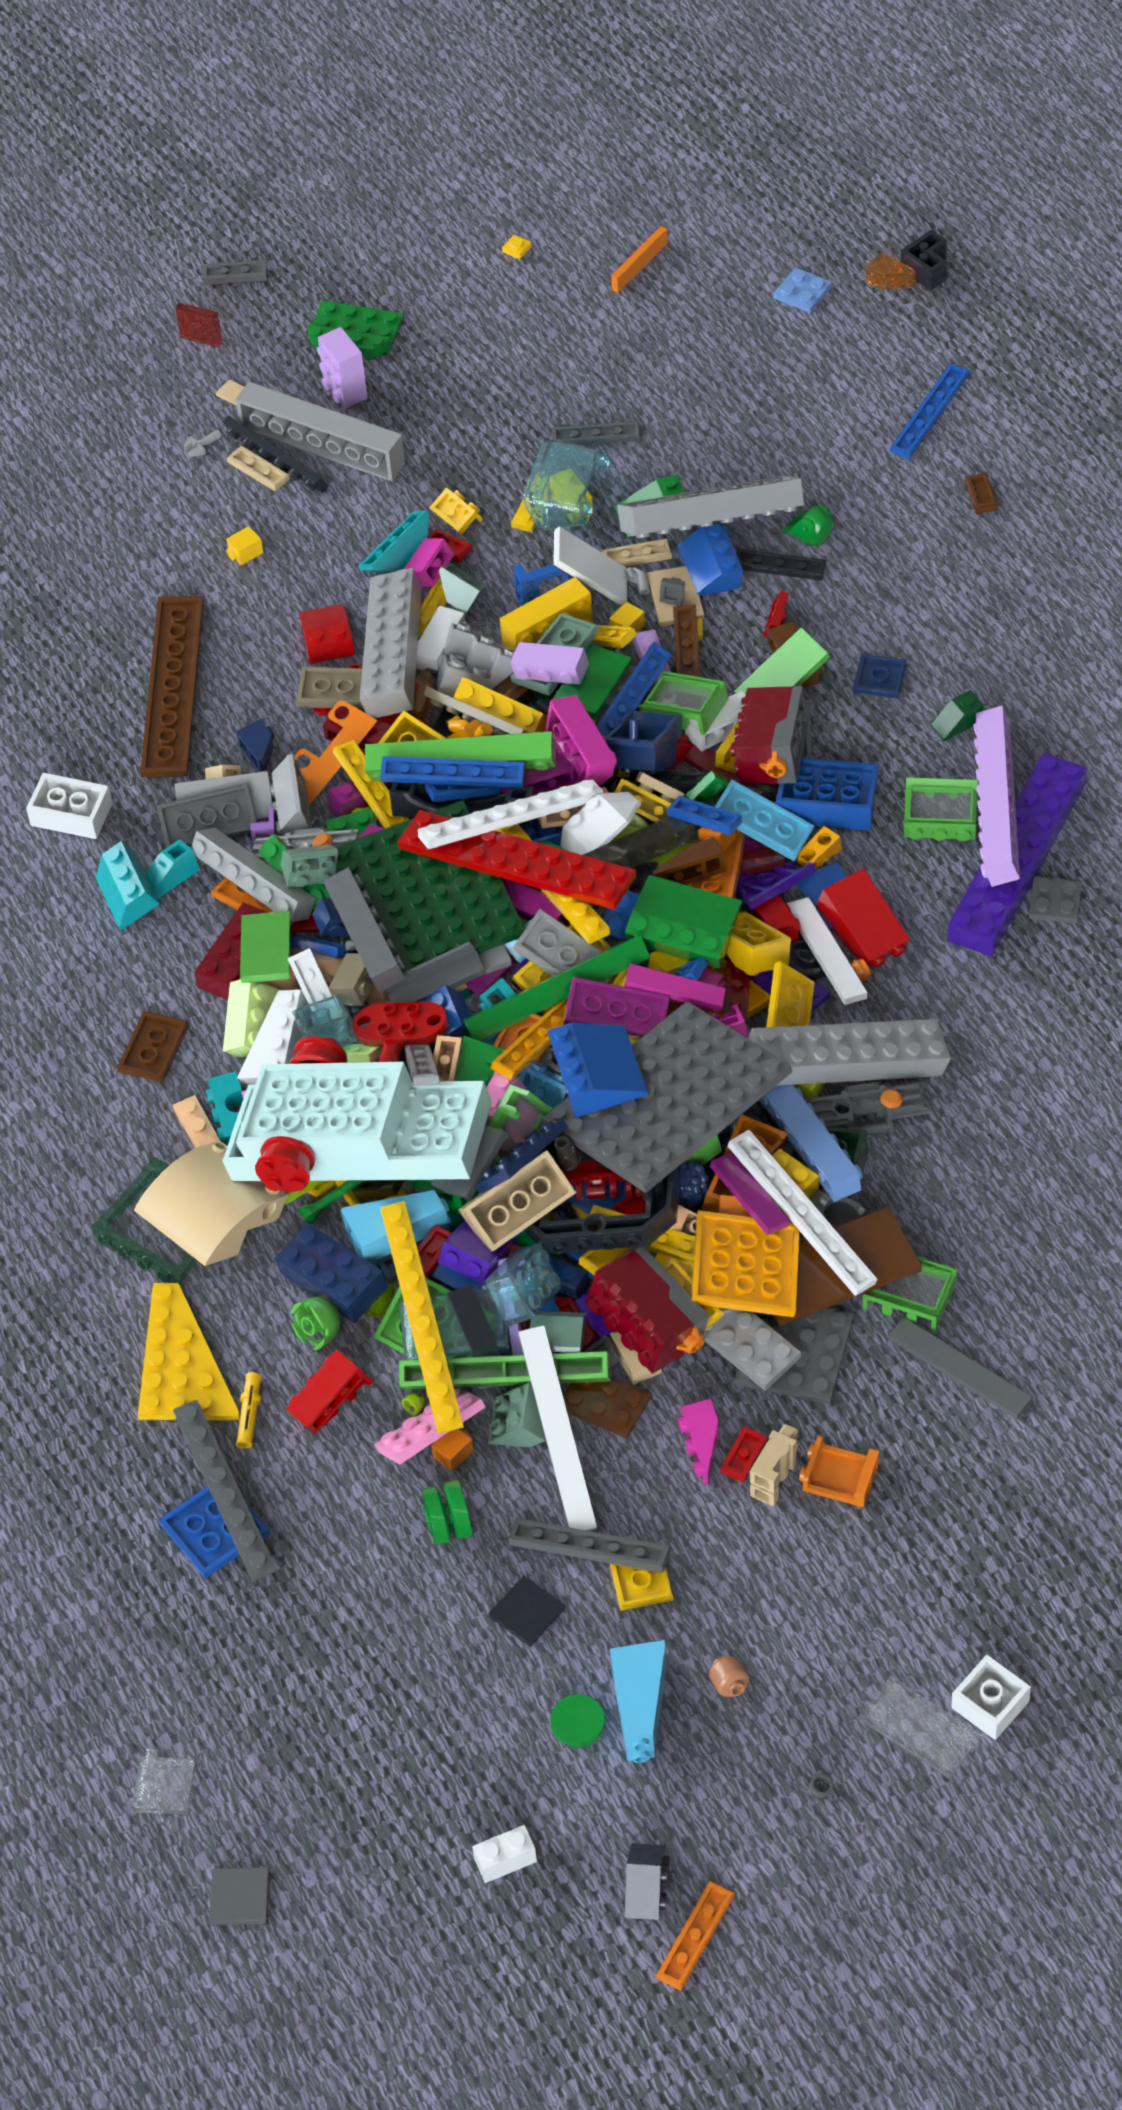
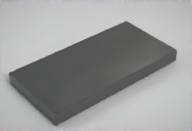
M248 783L156 805L166 848L179 839L186 845L192 846L196 831L216 828L230 837L251 832L250 823H258Z

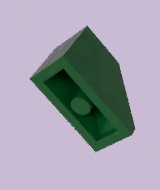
M969 690L951 699L933 721L931 727L945 741L973 727V724L976 723V713L982 712L984 705Z

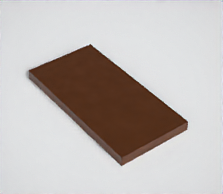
M889 1207L834 1227L837 1233L877 1278L875 1285L857 1296L922 1271L919 1260ZM806 1238L799 1241L796 1313L794 1317L774 1315L779 1326L856 1297Z

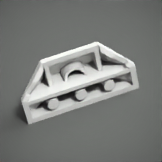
M629 792L598 793L563 826L560 846L566 851L593 858L630 823L641 803Z

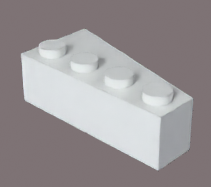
M278 990L237 1077L246 1088L248 1085L256 1084L262 1064H289L291 1058L294 1057V1047L297 1041L306 1035L311 1008L301 990Z

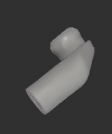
M626 568L624 571L625 579L638 585L640 595L649 594L650 587L647 574L637 568Z

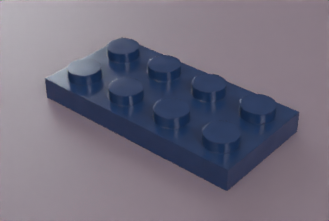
M561 1119L554 1124L552 1121H549L539 1128V1132L534 1129L523 1137L525 1139L524 1143L521 1141L509 1150L511 1152L509 1156L507 1154L502 1156L495 1162V1168L491 1167L480 1175L482 1180L475 1185L478 1192L482 1194L513 1177L568 1128L565 1121Z

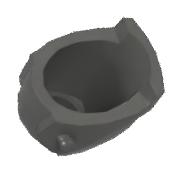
M823 1187L817 1190L809 1199L833 1228L867 1215V1211L849 1196L834 1202Z

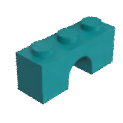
M236 1071L207 1079L210 1089L205 1090L209 1104L214 1103L215 1108L211 1109L215 1124L220 1122L221 1128L217 1129L220 1142H226L227 1146L239 1112H232L230 1110L235 1106L241 1105L243 1102L242 1090Z

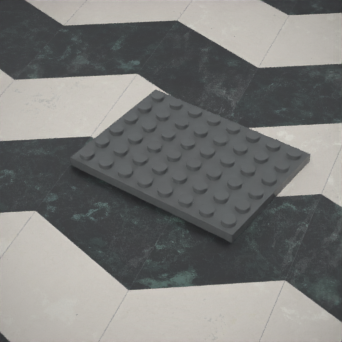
M687 1001L632 1045L648 1091L647 1096L575 1118L569 1097H567L546 1114L542 1121L543 1124L552 1121L554 1124L563 1119L568 1128L559 1136L647 1193L790 1075L792 1068L787 1062Z

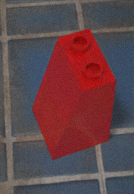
M864 868L823 889L816 907L832 925L834 933L857 960L862 958L868 967L873 966V968H877L883 965L889 956L893 955L896 958L906 951L910 938Z

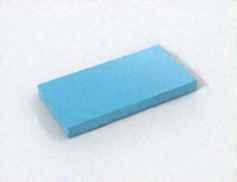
M734 780L730 781L715 806L716 808L741 815L742 823L738 826L737 830L792 861H795L815 827Z

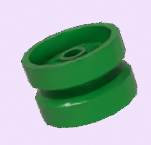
M458 1480L444 1484V1501H442L437 1487L431 1486L421 1489L428 1529L431 1530L436 1546L449 1543L451 1538L449 1525H452L454 1534L459 1540L472 1537L470 1519Z

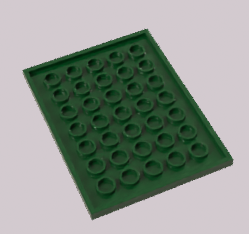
M463 800L430 812L448 818H458L470 814ZM413 819L335 847L338 850L337 872L349 867L353 876L359 875L364 885L361 891L366 890L372 901L369 907L374 906L381 918L377 920V923L382 922L389 934L385 939L390 938L397 950L393 953L394 957L399 955L405 966L402 972L410 970L467 942H471L479 954L517 940L525 931L500 877L399 849L398 840Z

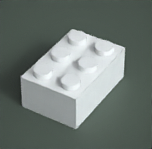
M43 773L26 809L31 826L97 839L113 803L109 786Z

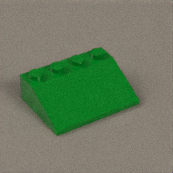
M649 875L632 910L625 931L626 941L641 935L647 949L690 961L704 958L708 966L721 969L742 901Z

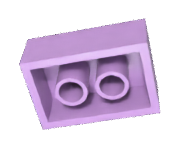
M341 327L319 336L317 351L321 358L319 366L323 373L322 384L327 391L330 390L337 404L341 403L345 409L367 399L361 351Z

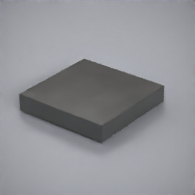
M212 1869L210 1925L267 1924L269 1869Z

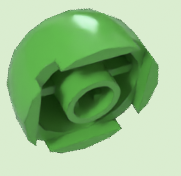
M307 1298L295 1304L291 1310V1315L295 1313L296 1321L292 1322V1326L297 1337L304 1343H306L307 1338L315 1346L313 1350H318L335 1340L340 1331L339 1311L325 1298ZM318 1332H320L323 1336V1338L319 1340L312 1339L309 1337Z

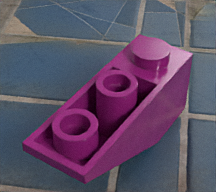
M352 780L329 789V809L336 817L351 814L355 808L369 806ZM384 782L388 790H391L394 782Z

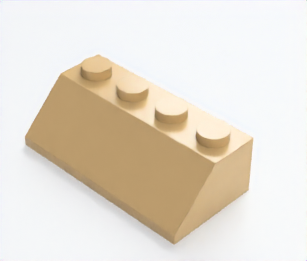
M548 1150L538 1153L513 1177L479 1194L458 1210L472 1231L493 1252L576 1192Z

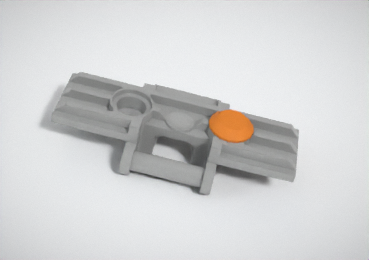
M323 827L292 830L289 833H285V836L278 837L290 849L328 844L336 847L358 839L359 830L327 832ZM269 837L256 838L251 853L268 864L258 851Z

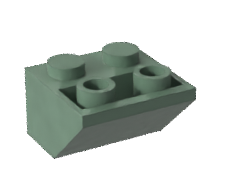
M328 844L283 850L281 867L287 888L303 887L318 883L324 884L323 880L335 875L338 858L337 848Z
M533 1312L530 1329L540 1326L545 1327L551 1351L560 1353L581 1352L585 1345L586 1313Z
M530 1382L495 1398L491 1424L489 1426V1444L533 1447L546 1441L534 1391Z

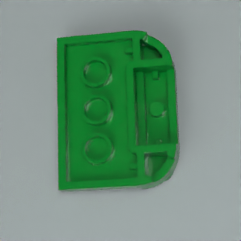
M322 300L313 323L308 324L309 341L317 349L319 347V336L341 327L365 356V360H373V357L380 356L385 352L389 353L404 320V313Z

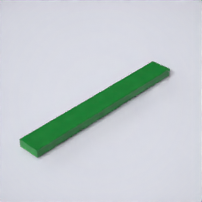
M637 935L464 1019L463 1022L470 1037L481 1041L528 1018L531 1014H536L569 997L572 977L602 982L627 970L629 964L637 965L651 957L642 936Z

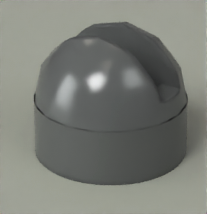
M825 1774L815 1775L809 1784L811 1794L817 1798L828 1796L833 1788L831 1778ZM819 1781L823 1782L821 1791L817 1790Z

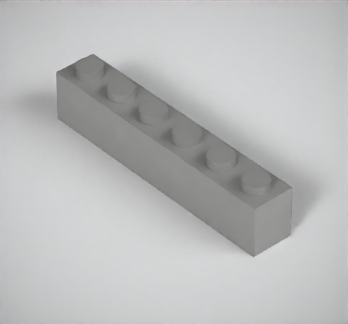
M211 828L196 831L191 846L196 857L274 912L290 911L291 923L309 919L316 900L314 896L301 887L287 888L284 875L218 829Z

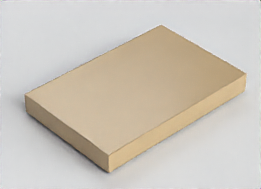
M686 566L647 572L649 587L660 627L674 624L673 607L680 606L659 602L660 585L663 578L671 579L674 577L685 581L684 602L681 606L696 605L697 618L704 619L699 594L696 592Z

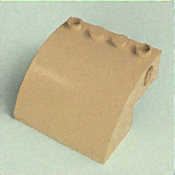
M218 1141L197 1147L170 1164L152 1182L134 1209L135 1212L204 1266L238 1255L247 1230L276 1221L280 1217L285 1201L288 1198V1194L284 1191L269 1190L262 1181H232L223 1163L227 1145Z

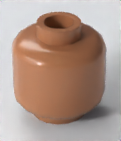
M719 1657L713 1662L709 1670V1678L712 1684L723 1697L739 1696L744 1692L749 1683V1675L736 1657Z

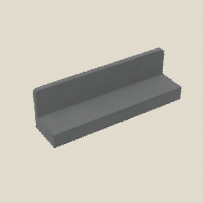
M467 942L403 972L406 979L385 991L391 1003L420 1002L444 985L454 989L486 974V971L473 944Z

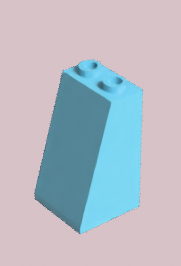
M435 1190L342 1208L341 1213L347 1237L356 1254L379 1269L377 1260L392 1254L380 1207L402 1201L406 1203L415 1242L423 1240L435 1225L450 1232L449 1226H452V1222L447 1213L449 1211L448 1205L443 1197L439 1199Z
M664 1640L610 1649L612 1675L627 1762L644 1763L650 1758L655 1757L667 1672Z

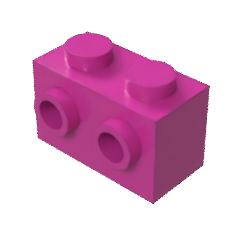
M424 538L404 569L413 568L422 587H433L440 577V568L450 562L455 554L444 539Z

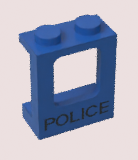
M521 564L513 567L515 596L521 606L540 596L539 584L542 581L560 575L563 583L574 578L554 564L529 573L525 572Z

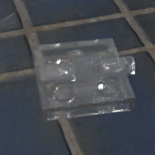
M147 1749L145 1757L140 1756L132 1805L133 1811L189 1815L196 1766L195 1759L156 1757L157 1750Z

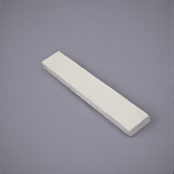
M809 897L786 903L789 905L794 918H798L801 925V935L843 1004L847 1005L867 999L866 989Z

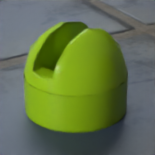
M411 1393L402 1400V1406L411 1415L416 1416L424 1408L425 1401L422 1396L419 1397L418 1393ZM411 1405L414 1407L415 1411H410Z

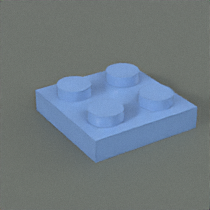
M795 267L773 293V298L811 313L831 289L832 282Z

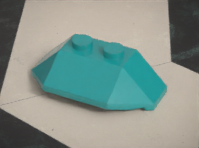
M427 510L413 511L405 521L401 522L362 561L358 568L361 571L381 574L404 569L424 538H427L429 521Z

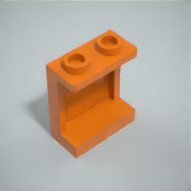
M818 1436L815 1444L811 1443L809 1446L807 1459L810 1460L808 1465H803L800 1472L799 1481L803 1482V1491L865 1507L879 1465L880 1451L869 1448L866 1456L823 1443V1437Z

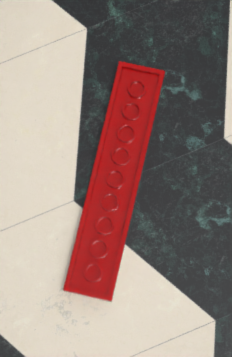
M419 810L398 840L399 849L613 910L617 908L636 878V870L498 831H490L428 849L419 839L418 829L427 827L430 824L448 821L451 818Z

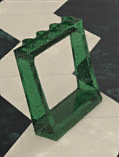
M153 1157L132 1184L95 1222L93 1234L97 1236L98 1242L106 1248L110 1245L116 1247L117 1253L121 1257L136 1259L137 1265L141 1269L148 1271L151 1268L156 1271V1275L161 1281L167 1283L171 1280L180 1285L198 1262L197 1259L188 1253L181 1264L173 1265L109 1227L169 1166L162 1160Z

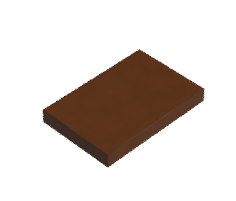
M143 1011L117 1066V1072L163 1083L189 1027V1022Z

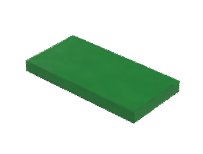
M589 644L585 649L589 665L581 684L563 683L552 700L576 694L580 702L585 705L590 718L596 719L630 666L631 657Z

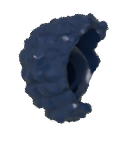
M699 1160L695 1161L694 1164L693 1162L687 1164L683 1162L681 1165L678 1205L686 1209L694 1208L704 1201L711 1185L705 1167Z

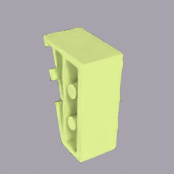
M241 980L230 982L223 1046L224 1052L238 1058L248 1056L279 989L264 982L241 983Z

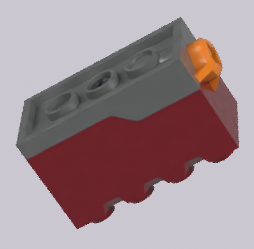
M803 687L747 688L745 697L741 699L742 712L738 713L739 726L735 727V742L731 744L732 757H736L735 774L739 775L740 784L797 783L809 724Z
M643 1246L596 1271L585 1303L593 1313L604 1317L605 1326L610 1331L621 1335V1342L624 1347L638 1353L639 1362L652 1374L686 1354L697 1352L703 1346L705 1340L703 1333L710 1316L696 1301H692V1297Z

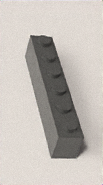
M348 867L323 880L379 993L405 980L406 978L402 972L405 966L399 955L394 957L393 953L397 950L390 938L385 939L389 934L382 922L377 923V920L381 918L374 906L369 907L372 901L366 890L361 891L364 885L359 875L353 876Z

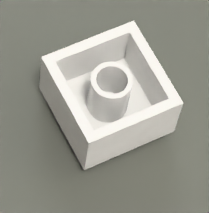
M986 1655L952 1693V1709L996 1740L1029 1703L1031 1686Z

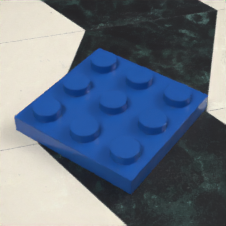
M207 1486L158 1519L160 1526L204 1579L239 1556ZM246 1503L264 1539L270 1534L269 1528Z

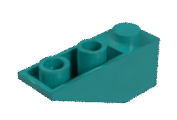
M179 839L160 852L145 874L158 899L200 869L194 851Z

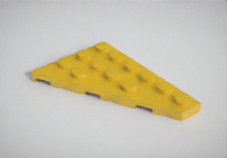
M153 1283L138 1409L139 1420H176L173 1409L195 1400L198 1401L206 1420H240L237 1406L179 1283Z

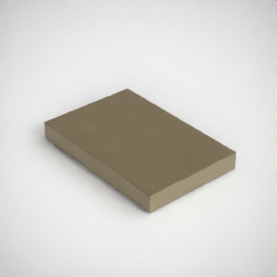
M302 667L296 700L297 707L333 708L338 701L343 700L357 709H364L360 701L362 669Z

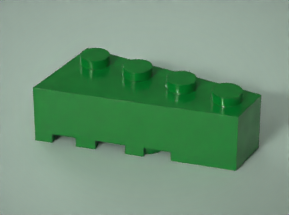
M463 1035L455 1081H484L487 1087L495 1073L494 1070L490 1069L492 1062L505 1050Z

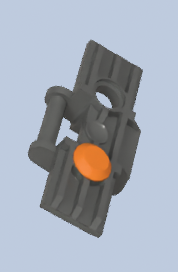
M878 1082L846 1086L841 1091V1094L804 1099L807 1104L811 1103L818 1119L822 1118L827 1129L844 1127L848 1140H854L855 1137L880 1133L894 1134L892 1119L929 1114L921 1082L891 1087L879 1085ZM843 1105L845 1106L846 1113L840 1114L835 1108ZM874 1113L876 1120L884 1121V1123L853 1127L860 1115Z

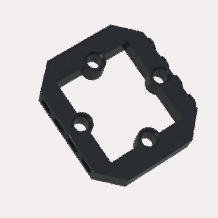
M561 1136L555 1138L542 1150H548L558 1167L559 1164L586 1161H596L599 1166L606 1167ZM682 1164L647 1193L639 1189L642 1199L646 1202V1209L643 1214L604 1217L601 1214L595 1213L584 1219L553 1221L554 1212H558L566 1206L567 1200H565L525 1228L526 1235L549 1254L649 1246L677 1223Z

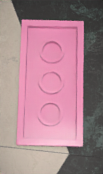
M461 1388L454 1389L462 1422L485 1408L481 1398ZM428 1405L424 1408V1412L416 1417L405 1420L402 1424L403 1426L397 1430L384 1434L375 1446L380 1454L398 1464H402L448 1432L438 1434L431 1405Z

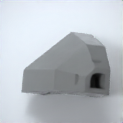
M458 622V625L451 623L439 666L437 690L454 697L462 677L492 690L513 673L510 662L515 650L505 648L494 642L493 638L472 630L468 624Z

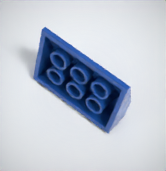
M802 757L797 783H779L776 804L814 826L870 831L879 764Z
M569 1023L547 1030L575 1118L648 1095L624 1025Z

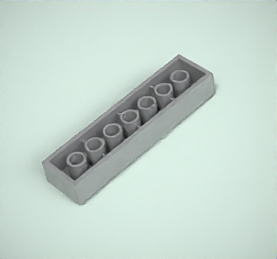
M251 382L247 383L236 398L239 422L263 437L392 482L405 465L402 434Z
M784 475L623 503L617 506L621 532L629 533V536H636V538L649 537L650 532L667 534L671 532V529H692V525H700V527L711 526L713 521L729 523L733 522L734 518L742 517V519L755 518V514H763V516L774 515L776 510H783V512L796 511L797 506L804 505L801 478Z
M413 568L401 569L370 578L360 701L366 714L373 718L400 713L403 710H413L422 586Z
M937 1019L752 1028L748 1037L749 1040L791 1065L792 1073L776 1086L936 1077L943 1075L951 1059Z

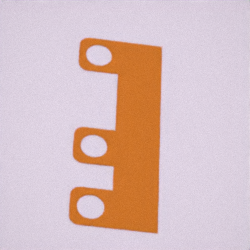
M343 700L338 701L328 714L330 720L343 728L322 755L317 757L306 749H300L294 756L295 760L301 755H307L310 758V764L305 768H300L305 778L309 806L342 766L333 753L334 747L351 740H355L358 745L377 722L373 717ZM341 706L347 707L349 715L345 719H337L335 717L337 708Z

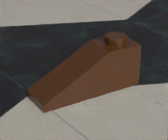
M712 837L689 845L654 870L653 875L684 885L726 872L723 852Z

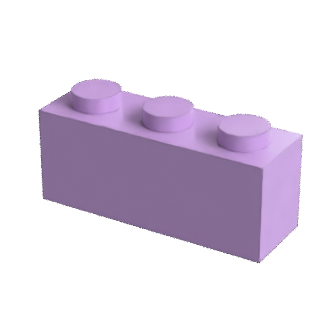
M519 642L510 664L517 679L580 685L589 662L584 648Z

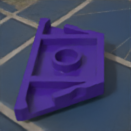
M764 862L738 878L736 893L750 909H755L816 872L815 863L808 862L804 867L798 868L794 867V862Z

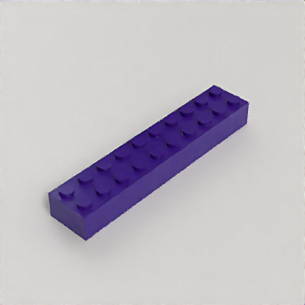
M1046 753L1041 755L1015 802L1020 879L992 887L989 879L983 877L980 866L948 924L947 941L991 957L994 955L1033 883L1034 876L1039 872L1086 785L1087 767Z

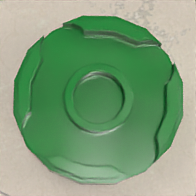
M580 1694L567 1696L560 1700L552 1709L550 1717L552 1733L562 1744L570 1745V1747L574 1748L587 1747L596 1742L605 1727L604 1711L600 1704L589 1696Z

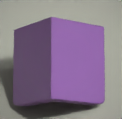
M269 808V819L257 820L258 823H250L253 844L256 838L270 837L271 834L276 835L274 808Z

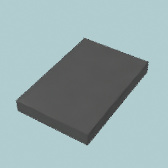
M485 1125L470 1179H434L431 1186L437 1190L470 1201L477 1190L475 1185L482 1180L480 1175L489 1169L508 1135L504 1131Z

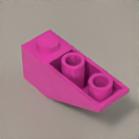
M711 1399L680 1407L681 1418L677 1419L681 1434L686 1433L688 1440H685L689 1456L694 1455L696 1462H693L696 1477H702L704 1485L709 1483L719 1435L718 1418Z

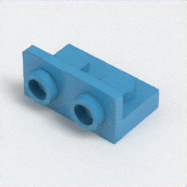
M533 1061L521 1072L519 1079L528 1091L554 1109L567 1096L561 1073L555 1072L554 1074L546 1070L547 1067Z

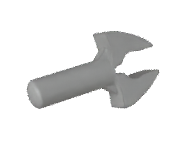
M215 430L200 440H195L190 436L184 444V452L188 451L189 457L206 454L204 447L221 438L222 433L219 430Z

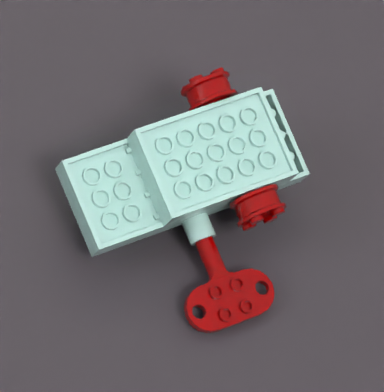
M433 1002L377 1003L363 1008L355 1016L352 1022V1030L358 1042L363 1045L382 1047L378 1062L347 1063L346 1052L338 1045L334 1038L310 1036L297 1041L293 1050L294 1057L291 1058L289 1064H262L256 1084L248 1085L223 1158V1163L231 1180L262 1181L271 1191L295 1192L302 1191L307 1187L309 1181L470 1179L492 1103L485 1082L444 1081L435 1085L414 1086L404 1062H399L404 1046L429 1044L437 1040V1035L442 1036L448 1027V1017L443 1007ZM440 1021L436 1025H431L433 1022ZM365 1023H370L365 1027H361Z

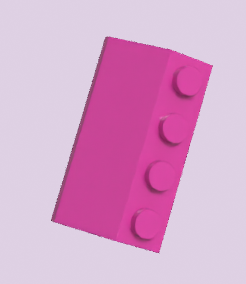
M576 694L550 700L545 732L552 731L556 739L557 755L562 753L573 766L575 784L593 779L601 787L613 776L614 766L617 763L615 753L608 747L605 737L600 734L595 721L590 718L585 705L580 702Z

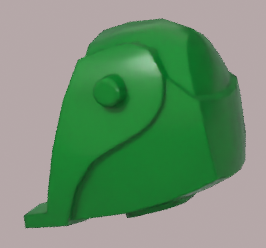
M819 503L807 513L802 511L782 531L792 535L801 542L819 546L830 536L834 527V521L827 506L823 507Z

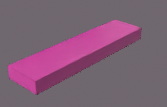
M629 964L624 986L668 995L672 1000L684 1003L688 1001L695 1006L721 1012L726 989L634 964Z

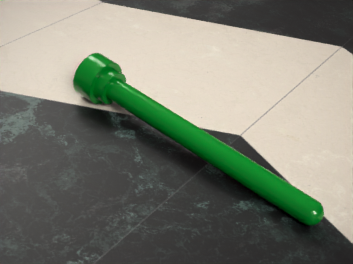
M347 1180L316 1203L308 1205L305 1203L297 1210L306 1223L312 1224L317 1220L316 1217L320 1215V1211L365 1180Z

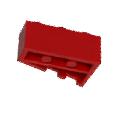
M336 1350L333 1354L326 1357L323 1366L318 1372L308 1378L306 1386L300 1393L295 1394L291 1398L286 1410L311 1432L316 1434L339 1413L336 1409L347 1399L352 1402L357 1397L354 1393L364 1384L370 1386L374 1381L340 1351Z

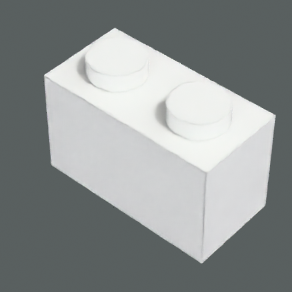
M525 1825L472 1846L475 1862L485 1883L537 1862L535 1847Z

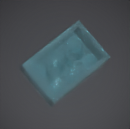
M540 1242L515 1250L485 1280L507 1327L534 1318L562 1288L559 1276L554 1272L549 1262L548 1253L543 1249Z

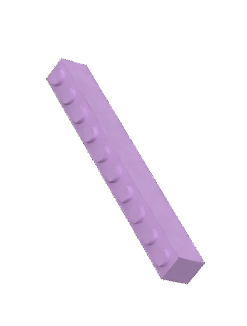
M1003 705L976 713V723L973 724L977 736L974 739V743L978 752L975 754V760L979 769H976V776L980 783L976 787L980 797L977 804L981 816H978V821L982 832H979V838L983 848H980V855L984 864H981V871L983 877L989 879L992 887L1020 879L1011 727Z

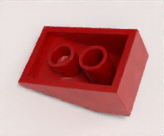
M343 604L299 612L310 664L355 656L351 631Z

